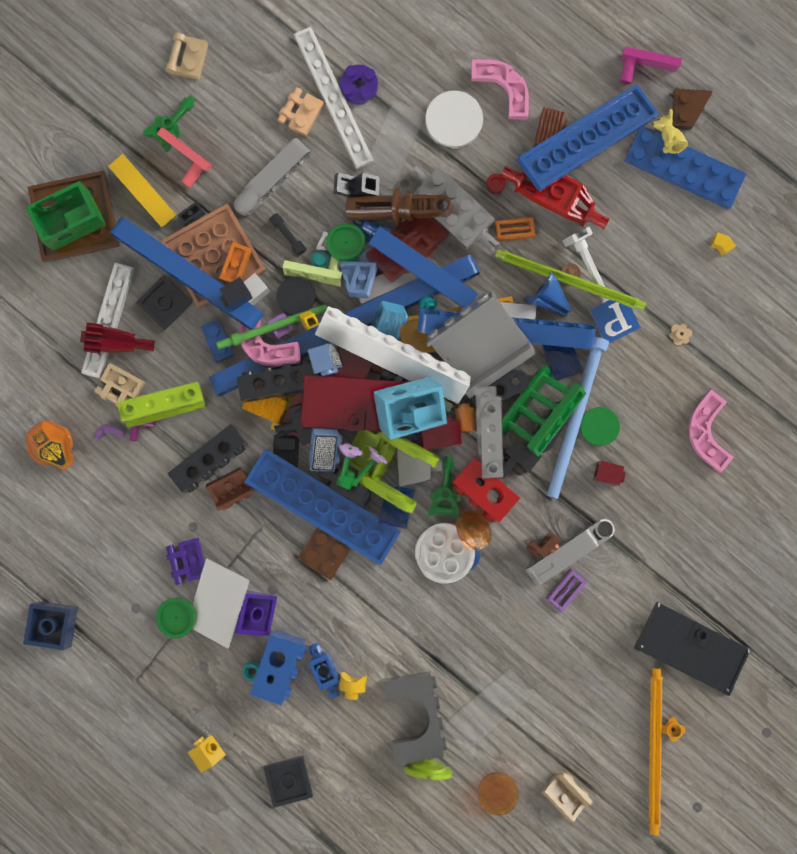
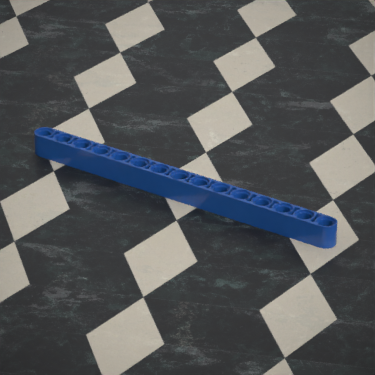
M472 255L465 256L441 268L462 283L480 274ZM418 278L344 314L358 319L367 326H371L380 301L403 305L406 310L419 304L422 298L426 296L434 297L440 294V292ZM316 326L277 345L298 342L300 345V359L309 355L308 349L326 345L327 340L315 335L318 328ZM248 358L210 376L209 380L216 396L219 397L238 389L237 377L242 376L241 373L253 371L255 374L260 373L265 368L281 369V366H264Z

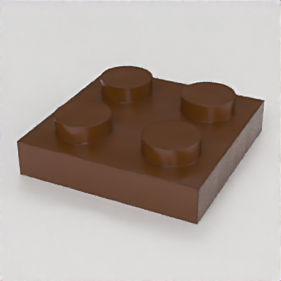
M317 527L299 555L298 560L327 579L332 580L351 547Z

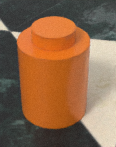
M469 403L459 404L458 408L454 409L455 419L459 420L461 433L477 431L474 407H470Z

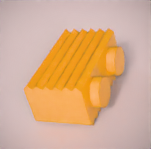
M257 385L255 389H262L263 387ZM280 396L244 403L242 409L280 424L289 406V402L285 401L287 397Z

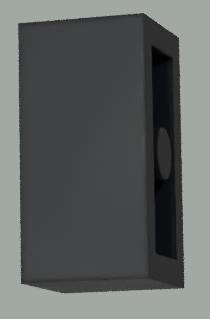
M196 201L177 216L186 227L206 214Z

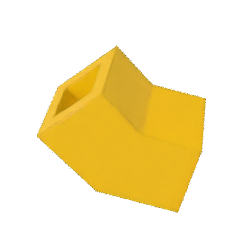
M717 232L713 236L710 247L717 249L723 256L736 247V245L729 236Z
M310 310L299 315L301 323L306 330L319 325L315 313L313 314Z

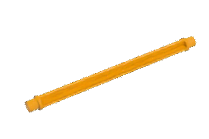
M656 667L652 668V675L650 676L648 825L650 826L649 833L651 835H659V827L661 826L663 677L661 676V668Z

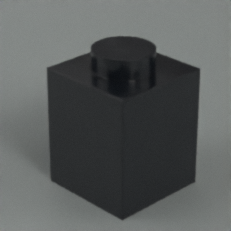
M240 277L219 289L222 294L219 297L225 307L229 306L232 311L253 299Z

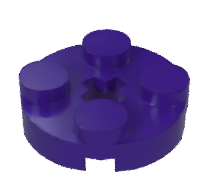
M365 65L347 66L340 78L342 94L350 103L357 105L365 104L371 98L373 99L378 91V79L375 71ZM357 81H362V83H364V86L361 85L360 88H357L356 84L354 83Z

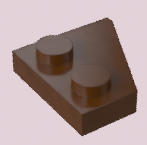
M675 89L673 92L672 126L676 129L691 130L712 95V90Z

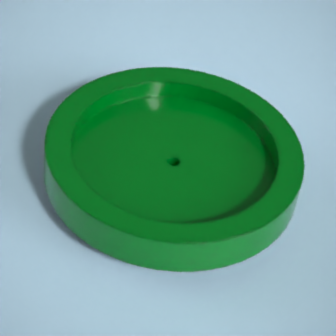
M353 224L337 225L328 233L326 238L328 252L339 261L348 262L355 260L365 249L364 234L359 227Z
M180 597L164 601L156 614L159 630L165 636L175 639L188 635L195 627L197 619L193 605L188 600Z

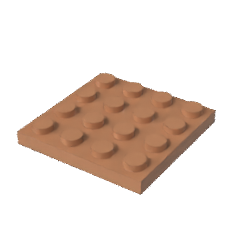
M228 203L160 241L224 286L228 283L221 281L219 277L232 242L252 249L242 277L243 282L254 273L259 276L266 272L264 265ZM187 288L198 309L209 304L207 300Z

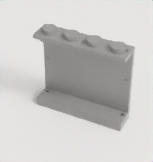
M490 292L488 295H481L474 305L464 307L460 311V315L446 320L443 324L444 326L440 329L432 330L426 341V345L428 347L432 345L444 362L471 376L469 388L465 393L469 399L475 395V387L489 386L535 354L532 344L493 292Z

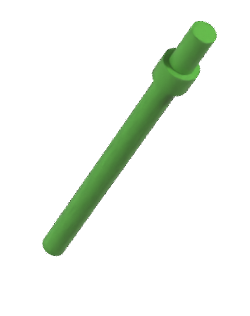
M324 304L312 308L310 311L313 314L315 313V315L325 313L328 306ZM304 312L241 334H232L229 338L216 342L217 349L220 350L231 345L237 346L242 344V341L301 321L299 315Z

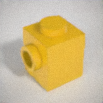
M213 735L205 739L203 736L193 743L194 747L188 752L201 773L214 766L226 755Z

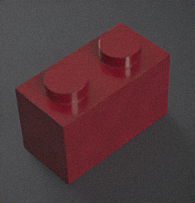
M446 417L447 424L416 432L418 445L429 450L462 444L459 420H452V417Z

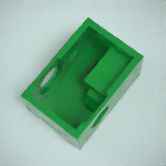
M80 181L25 207L41 242L53 251L106 226L91 192ZM47 201H56L54 204L48 207H42V205Z

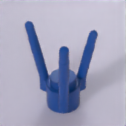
M366 220L361 229L365 235V240L368 242L371 241L379 227L403 236H411L410 233L371 220Z

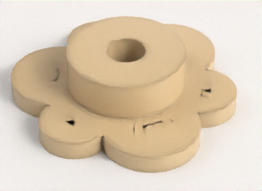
M675 324L671 327L672 333L669 335L673 339V343L680 346L682 343L687 344L689 342L692 331L685 324L680 326Z

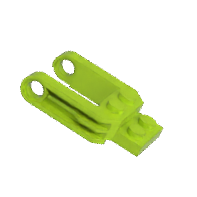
M358 430L351 446L359 448L362 451V456L356 455L355 458L351 457L349 463L350 466L359 471L358 475L373 459L370 456L372 454L369 450L370 447L380 453L388 462L387 464L382 461L380 463L375 462L361 478L360 484L400 509L413 513L417 502L381 481V477L385 474L396 448L415 459H421L431 464L433 468L436 467L440 458L403 436L390 440L383 432L376 434L372 431Z

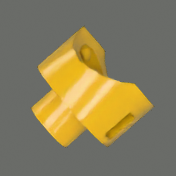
M345 672L340 673L339 690L345 692L346 699L357 700L358 693L366 691L367 675L362 678H353Z

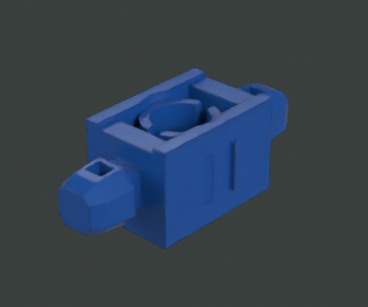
M316 642L309 646V651L313 658L308 663L320 690L327 688L326 691L329 697L333 699L340 695L339 687L335 685L339 682L340 676L329 651L322 653L320 644ZM322 661V665L327 666L330 670L328 676L321 674L319 671L320 662Z

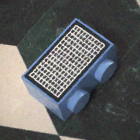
M326 344L308 349L314 374L329 375L338 372L337 368L343 367L337 345Z
M312 427L308 461L311 471L334 472L335 464L339 463L337 446L341 445L342 440L341 434H338L337 429Z

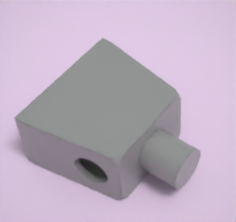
M397 448L399 487L431 480V472L442 471V459H439L436 467L433 468L431 464L421 459H415Z

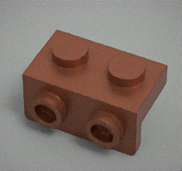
M242 467L206 484V489L215 502L217 511L221 509L226 510L233 503L239 500H246L253 494V488L244 483L247 476Z
M548 533L538 545L528 539L524 543L527 545L526 550L533 556L545 558L548 553L553 554L560 545L558 543L561 539L555 534Z

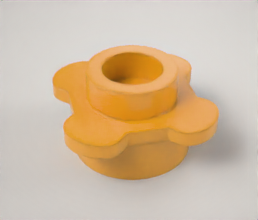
M670 717L668 723L662 725V733L667 734L670 741L676 742L685 733V727L680 725L675 717Z

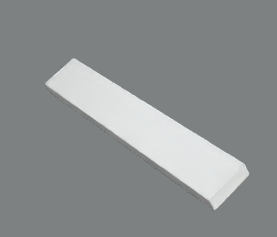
M114 263L96 322L97 324L117 329L135 271L134 267ZM87 352L81 374L100 379L104 373L109 353Z

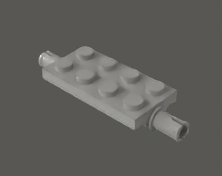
M418 166L413 168L415 173L412 170L410 171L409 176L420 185L413 193L414 195L443 194L449 197L454 206L453 213L448 217L434 218L467 249L476 241L481 242L491 253L495 249L490 243L498 248L500 243L488 233V228L495 221V218L439 166L429 177ZM441 203L439 209L444 210L448 203Z

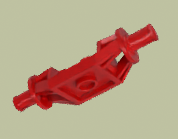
M506 165L500 177L515 183V193L520 192L532 202L568 220L581 223V227L589 221L604 230L610 219L594 211L596 203L592 201L584 184L567 175L540 192L532 182L526 180L528 176L525 172L519 173ZM579 199L588 208L587 211L576 205Z

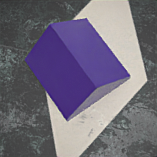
M247 590L238 615L235 634L269 636L277 596Z

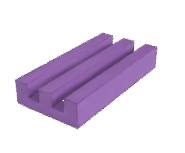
M570 569L546 600L562 613L585 586L587 581L573 569ZM573 575L574 578L554 601L553 598ZM579 580L580 583L568 596V598L563 602V604L561 606L558 605V603L563 599V597L568 593V591L573 587V585Z

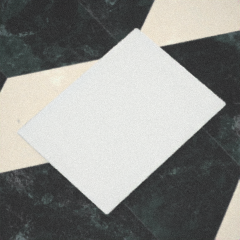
M206 559L193 601V607L197 616L193 630L229 648L249 580Z

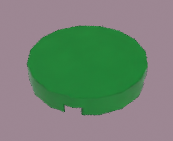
M606 407L590 409L582 417L580 424L581 435L588 443L596 446L610 444L617 438L620 432L619 419L612 410Z

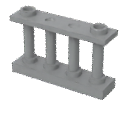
M495 386L475 387L478 461L482 464V478L503 477L501 396H496Z

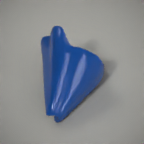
M553 273L549 274L548 279L538 289L536 295L523 298L529 304L539 306L564 317H567L568 312H572L564 292Z

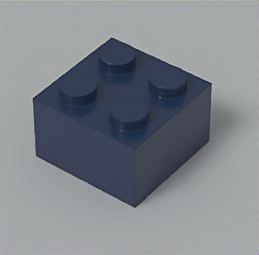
M42 601L30 603L23 645L58 650L72 647L78 607Z

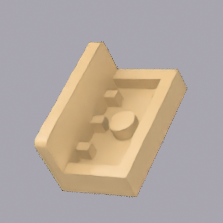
M566 772L555 773L541 791L569 822H574L583 808L592 804L588 793L574 783V778Z

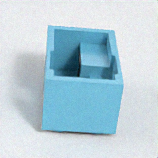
M431 377L374 391L379 428L390 440L447 424L442 385ZM403 426L412 427L411 429L406 431L397 430L398 428Z

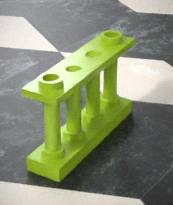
M198 381L117 402L122 423L126 422L128 428L206 408Z

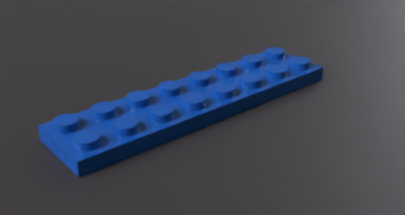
M638 84L525 152L516 161L540 192L650 123L660 114Z
M267 449L263 451L244 482L380 566L401 533L394 526Z

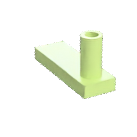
M332 256L328 269L284 260L283 271L286 276L301 277L306 280L341 287L343 278L342 272H340V261Z

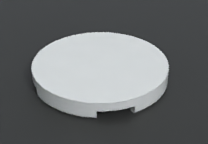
M447 91L438 95L432 100L426 112V128L430 137L436 143L451 147V149L463 148L471 144L479 135L483 124V113L479 103L471 95L461 91Z
M439 523L431 526L421 534L416 544L415 558L419 568L428 579L442 584L453 583L465 577L471 570L475 560V547L471 537L464 529L455 524Z

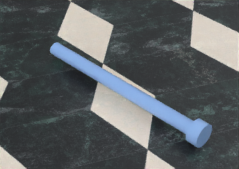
M594 337L593 347L590 348L580 382L586 395L570 416L546 496L556 499L559 497L602 352L607 351L609 341L603 338Z

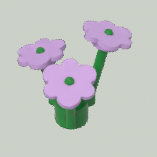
M349 444L339 445V449H341V452L346 457L336 483L346 489H351L352 485L357 487L361 478L375 462L380 463L382 461L385 464L388 462L380 453L370 447L369 450L372 453L370 456L373 459L355 478V473L348 470L351 457L355 458L356 455L362 456V451Z

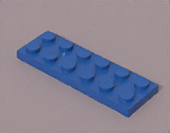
M645 126L638 130L624 162L729 210L732 207L747 173L688 146L680 153H664L665 142L662 139V134Z

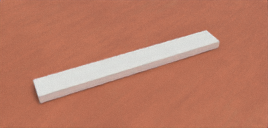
M309 27L295 33L294 38L356 171L373 164L374 160L312 28Z

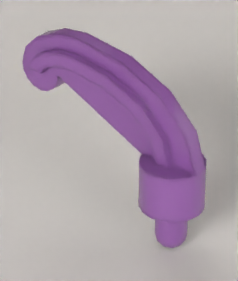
M106 424L97 429L94 441H98L99 437L102 438L104 433L118 434V437L121 439L124 438L125 434L119 427Z

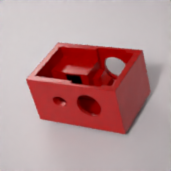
M475 458L471 459L451 482L454 486L453 489L461 496L464 494L474 508H480L484 512L482 516L490 523L494 521L500 523L520 500V497L498 478H482V464ZM491 488L499 491L500 498L496 503H492L488 499V492Z

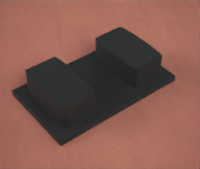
M274 435L273 453L297 468L299 438L287 435L278 438L277 435Z

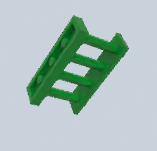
M545 364L536 371L534 378L506 415L501 417L502 433L506 436L511 430L529 442L527 447L538 457L586 395L582 385L576 382L572 387H567L551 377L552 372ZM545 383L565 394L560 403H556L539 393ZM533 399L553 410L547 419L542 418L527 408ZM521 415L526 416L541 426L536 434L532 435L515 424Z

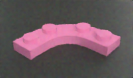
M472 59L471 81L493 82L502 86L508 94V119L527 120L529 93L523 77H520L513 70L512 66L504 62Z
M261 321L258 322L255 328L261 327ZM240 324V334L249 331L248 328ZM261 335L242 341L241 344L247 356L260 365L277 367L301 362L300 345L298 342L269 345L264 343Z
M711 389L701 399L691 414L688 428L689 438L693 449L699 457L718 473H722L734 457L715 442L711 434V423L727 401Z

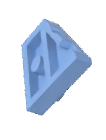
M340 261L349 297L369 298L378 269L377 264Z

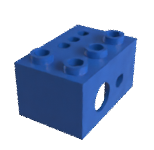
M276 629L270 634L250 695L278 705H282L284 700L288 701L292 690L289 688L291 681H295L298 672L296 668L298 660H302L307 646L304 645L305 639ZM274 651L282 652L285 659L277 660Z

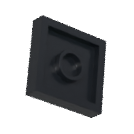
M164 275L136 302L164 330L192 304Z
M304 755L263 767L273 808L313 798Z

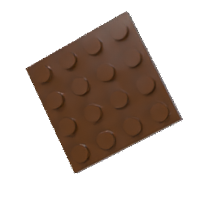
M104 171L28 186L30 203L32 204L80 181L91 192L106 223V226L54 251L41 242L36 231L41 260L44 263L120 247V242L109 233L116 222L107 177ZM47 201L42 205V207H48L54 204L56 201Z

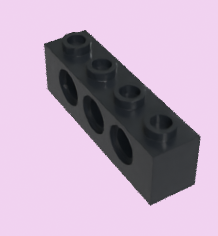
M311 360L303 361L299 366H293V364L282 365L281 369L277 370L265 368L260 373L255 374L253 371L241 373L242 376L237 377L240 400L243 403L302 393L303 380L296 382L294 381V376L297 373L320 376V374H314ZM277 377H284L285 380L282 385H275L274 381ZM258 380H264L265 382L262 389H255V383Z
M230 424L167 474L181 492L191 493L199 487L198 483L200 481L210 479L215 474L214 470L229 464V459L232 456H238L243 453L248 443L235 426ZM227 442L230 447L229 451L222 453L221 445ZM208 455H212L214 461L208 466L205 463V458ZM196 467L198 474L192 478L189 474L190 469Z

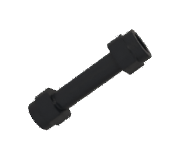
M278 213L273 214L269 218L275 229L278 228L292 245L291 248L297 256L302 255L307 250L304 244L298 241L285 226L283 218Z

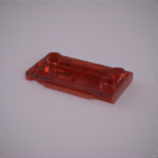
M434 217L414 218L413 221L405 219L401 225L390 232V234L425 258L432 255L437 250V246L449 236V232ZM374 247L366 253V258L371 263H376L378 270L392 284L404 273H410Z

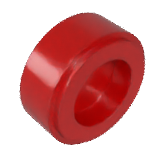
M494 173L488 177L486 188L490 193L499 194L504 190L506 181L505 178L500 177L501 174Z

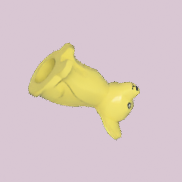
M670 109L668 115H664L658 121L653 122V127L662 131V139L665 142L663 152L676 154L687 148L688 141L680 130L672 126L673 110Z

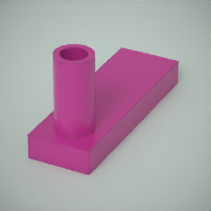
M625 47L620 57V60L624 61L620 82L623 84L632 83L636 64L676 72L681 65L682 58Z

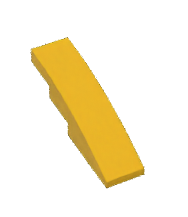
M124 154L120 155L108 166L161 228L176 216Z

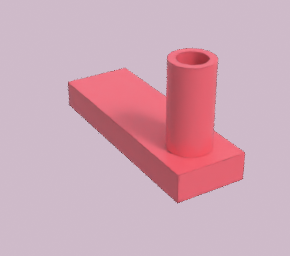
M161 127L157 134L194 162L181 180L191 188L202 171L209 172L213 165L168 130Z

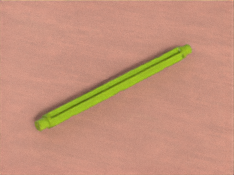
M497 250L495 258L502 260V262H507L545 277H549V274L553 273L559 282L616 301L634 310L644 311L646 302L640 301L639 298L631 297L540 263L527 260L508 251Z

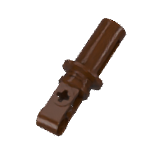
M399 188L393 190V195L348 196L346 199V215L348 220L393 219L395 226L401 225L402 219L413 221L414 218L448 217L454 210L453 203L446 195H414L413 193H407L406 195L401 194ZM447 202V207L444 210H440V204ZM364 207H390V208H364Z

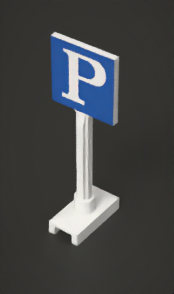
M590 226L562 240L565 247L575 246L584 261L593 283L604 286L585 241L587 237L593 234ZM600 296L602 303L589 309L601 337L609 341V343L641 328L633 309L616 301Z

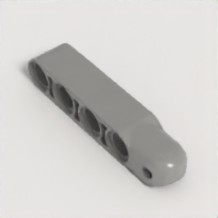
M297 138L293 139L246 185L244 191L236 197L234 208L237 213L243 216L252 214L308 160L311 151Z
M600 519L560 544L553 554L548 553L545 558L541 557L529 565L525 570L535 586L543 584L610 539L615 532L613 523L607 519Z

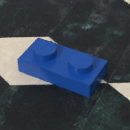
M220 319L201 326L216 363L235 356L231 346L220 350L217 349L216 342L227 339Z

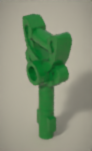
M191 95L187 99L184 97L180 102L181 106L171 118L168 116L163 118L156 116L155 123L145 128L143 134L148 138L154 137L157 139L164 151L169 152L172 145L157 134L158 130L162 127L179 139L181 133L177 122L187 110L190 112L194 107L195 98Z
M445 456V461H442V469H444L442 487L436 489V492L430 493L429 497L434 501L428 510V517L440 513L450 514L454 519H459V509L456 502L461 500V496L455 494V490L450 488L451 471L454 470L455 463L452 462V456ZM446 500L451 503V507L440 506L438 502Z

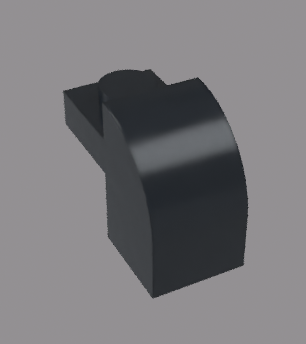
M363 172L356 177L336 173L334 175L333 194L346 197L379 196L380 177Z
M517 444L507 448L503 453L509 458L503 459L502 478L509 473L515 464L519 465L526 472H530L542 456H536L524 444Z

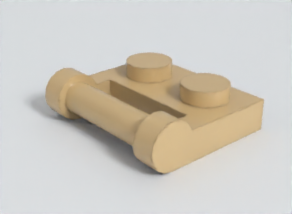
M174 33V44L169 63H166L165 71L199 80L209 45L208 42L184 36L181 33ZM184 44L186 49L181 67L176 66L181 45Z

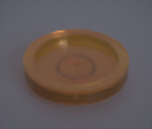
M469 510L458 517L456 523L457 533L461 541L468 548L481 550L488 546L491 541V529L487 520L480 513Z
M493 772L481 780L478 787V799L485 811L492 815L500 816L511 812L517 805L519 798L518 787L509 775L502 772Z

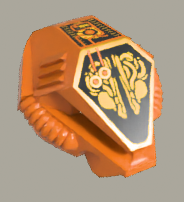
M52 421L38 422L30 428L26 435L28 454L39 464L46 466L51 464L65 471L73 465L74 455L71 453L73 438H71L72 436L66 427Z

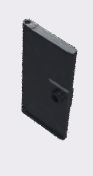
M659 602L655 603L634 646L635 650L641 651L727 696L731 695L751 650Z

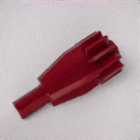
M87 322L86 331L81 330L80 342L84 343L83 352L98 354L100 352L119 353L133 352L134 349L154 351L155 340L135 338V334L116 328L104 327L103 324Z

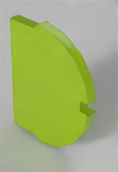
M433 759L406 763V766H404L406 774L420 779L444 780L451 778L453 775L450 767H445L440 762H433Z

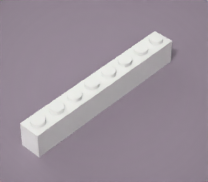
M328 306L316 330L315 335L409 381L431 377L442 385L444 398L459 404L469 388L471 376L466 372L457 370L446 362H440L432 358L428 353H422L414 349L413 346L396 340L391 335H385L375 327L367 326L358 319L343 314L338 309Z

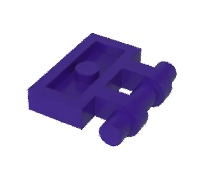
M199 538L178 543L180 551L177 552L175 551L174 544L166 546L168 553L166 555L167 561L170 560L172 572H170L171 577L174 578L176 585L183 583L182 575L185 574L188 582L201 578L205 558ZM182 557L184 569H180L177 558Z

